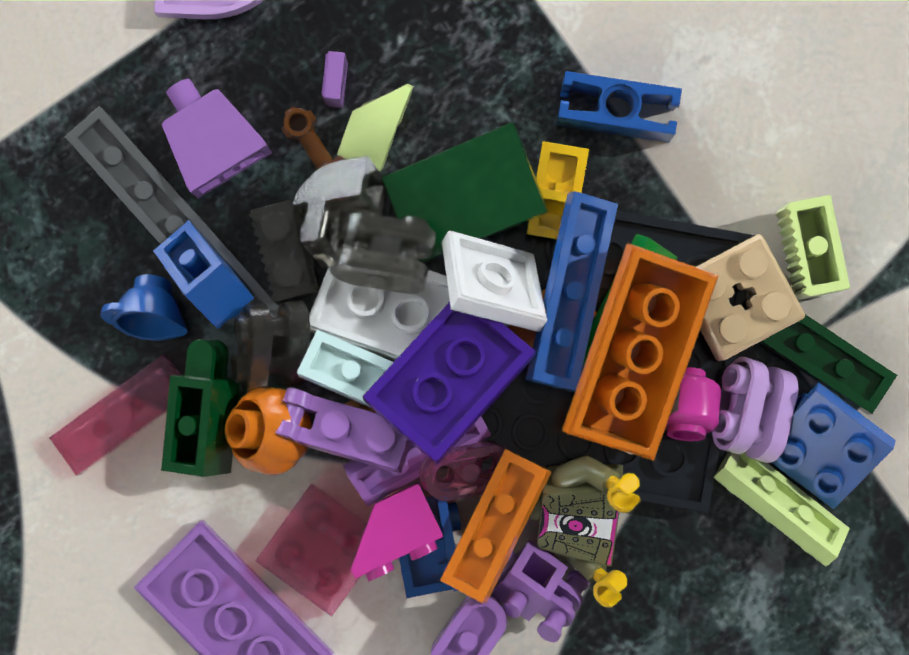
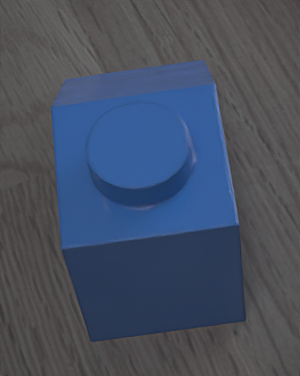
M189 220L153 250L183 294L217 329L228 320L236 317L254 299L239 277Z

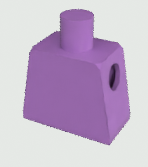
M184 79L167 90L166 94L178 112L164 120L162 126L185 184L197 199L272 153L263 138L219 89L213 90L201 97L192 81Z

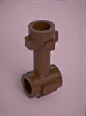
M293 106L285 111L284 126L281 130L288 140L293 139L300 142L317 168L311 174L318 185L322 184L325 190L328 191L349 177L345 170L347 164L341 155L333 159L315 133L314 125L317 123V119L312 111H306Z

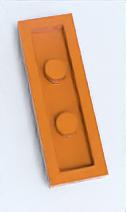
M505 449L440 581L481 603H487L550 477L551 471Z

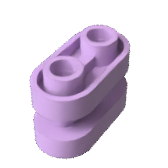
M740 357L733 361L725 369L722 376L719 424L712 431L715 445L719 449L735 454L745 453L749 458L765 463L777 460L786 447L798 396L796 376L789 371L777 367L767 368L762 362L747 357Z

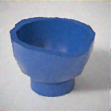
M150 274L137 276L134 281V287L123 294L118 303L105 304L101 308V319L113 325L122 333L135 338L162 341L184 336L188 333L177 301L171 295L172 283L161 276Z

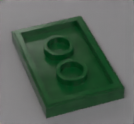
M513 122L382 177L415 265H421L443 256L442 241L448 231L485 239L549 213L521 138Z

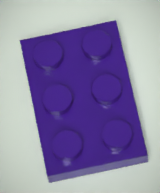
M449 301L362 398L371 408L438 465L535 357V350L502 322L451 310Z

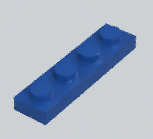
M576 191L567 194L543 300L547 322L540 332L536 331L533 345L535 357L529 363L526 380L570 392L576 390L582 371L618 204Z

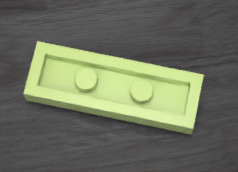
M727 452L714 476L718 482L825 567L838 557L850 529L768 463L749 458L745 453L735 454Z

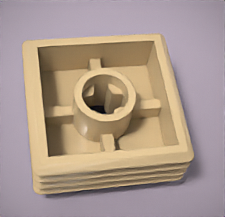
M761 234L753 236L696 267L719 275L700 328L717 361L726 360L805 317L800 303ZM736 285L740 291L746 289L750 298L746 300V310L741 305L732 306L730 304L729 298L734 295L732 286Z

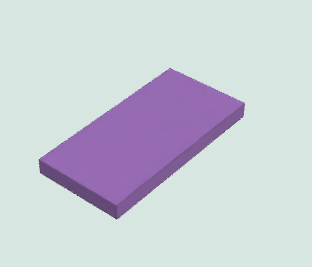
M201 520L133 587L199 655L334 654L324 641L204 520Z

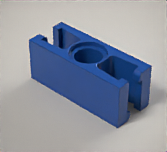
M565 71L560 97L568 98L569 92L574 91L595 96L598 102L595 112L568 110L569 101L561 100L556 126L669 143L675 136L677 121L669 120L668 123L664 124L641 119L639 112L642 103L666 105V110L674 111L675 108H679L682 88ZM614 97L625 100L629 105L630 114L622 118L614 117L608 112L606 101Z

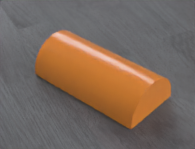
M626 244L562 430L573 436L654 460L719 275L638 246Z

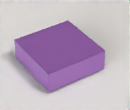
M328 51V54H326L322 98L327 107L343 108L348 62L345 53Z

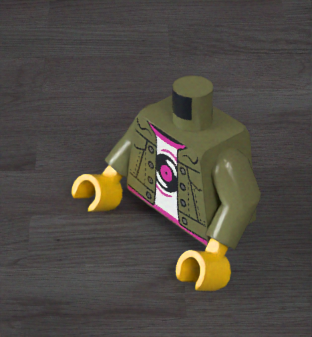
M582 456L559 466H549L546 469L551 471L550 477L528 519L539 521L537 546L552 552L573 566L590 583L597 582L593 587L595 599L604 607H612L622 599L620 592L627 586V578L623 572L618 570H612L607 573L606 566H612L619 513L630 512L640 501V497L633 494L639 487L638 477L631 473L623 475V465L603 464L590 456Z

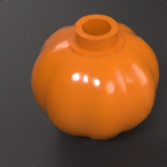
M271 386L256 387L239 400L227 418L225 436L232 448L233 455L241 466L252 472L264 475L284 474L295 467L300 458L309 449V447H305L275 433L280 427L282 420L291 421L287 403L283 402L286 389ZM304 412L299 426L311 430V418L307 412Z

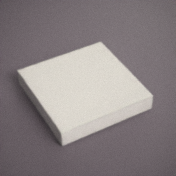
M448 231L442 241L451 310L540 332L547 322V316L534 254Z

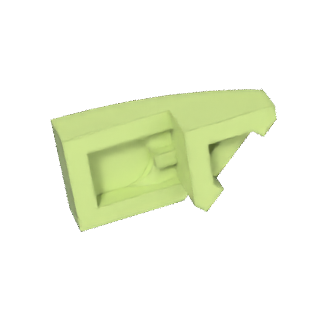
M405 84L354 109L343 135L337 156L341 155L342 158L380 172L384 167L394 135L402 121L414 86Z

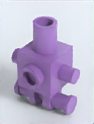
M529 540L517 554L512 551L491 595L504 603L503 609L505 614L512 618L522 616L529 622L537 613H540L546 619L539 624L537 628L538 634L548 642H557L561 637L562 628L572 623L575 612L581 607L583 603L581 594L588 588L590 582L577 570H572L568 573L566 582L562 580L568 567L554 558L555 554L541 549L537 544Z

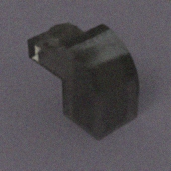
M369 156L339 160L321 167L306 179L296 193L293 206L305 219L300 231L301 243L322 268L339 266L347 226L381 222L387 189L382 179V174Z

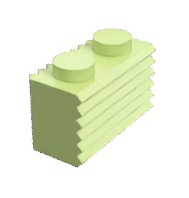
M831 195L790 202L779 209L775 214L780 219L777 225L782 228L778 234L784 237L780 243L786 246L782 252L787 255L784 261L789 264L786 270L791 273L788 279L793 282L791 289L795 291L794 294L797 300L834 294L850 289Z

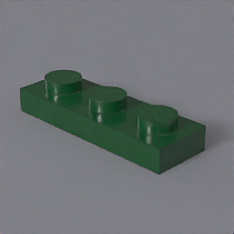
M806 314L802 320L759 342L867 415L873 414L898 376Z

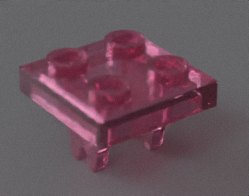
M311 483L255 561L332 617L360 578H354L351 568L367 522Z

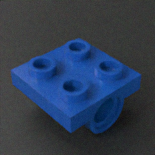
M818 382L808 394L802 393L797 398L786 447L781 456L771 463L832 509H835L894 449L896 440Z

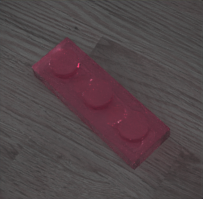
M163 354L49 437L76 476L83 474L167 412L170 375H180L167 355Z

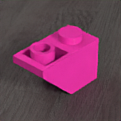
M418 482L375 502L351 568L355 579L365 574L368 581H372L394 570L391 561L409 553L411 559L416 560L438 549L435 540L442 538L443 534Z

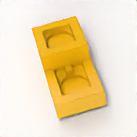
M542 142L536 179L549 213L529 220L527 234L552 239L558 238L567 194L573 191L582 193L589 149Z

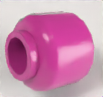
M692 367L686 368L665 427L670 438L681 441H701L705 439L707 433L714 431L718 427L721 389L714 380L706 377L704 370Z

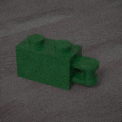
M195 340L192 342L187 350L185 375H170L161 471L199 477L231 473L233 452L225 436V425L230 412L238 404L240 380L226 378L229 352L227 346L220 340Z

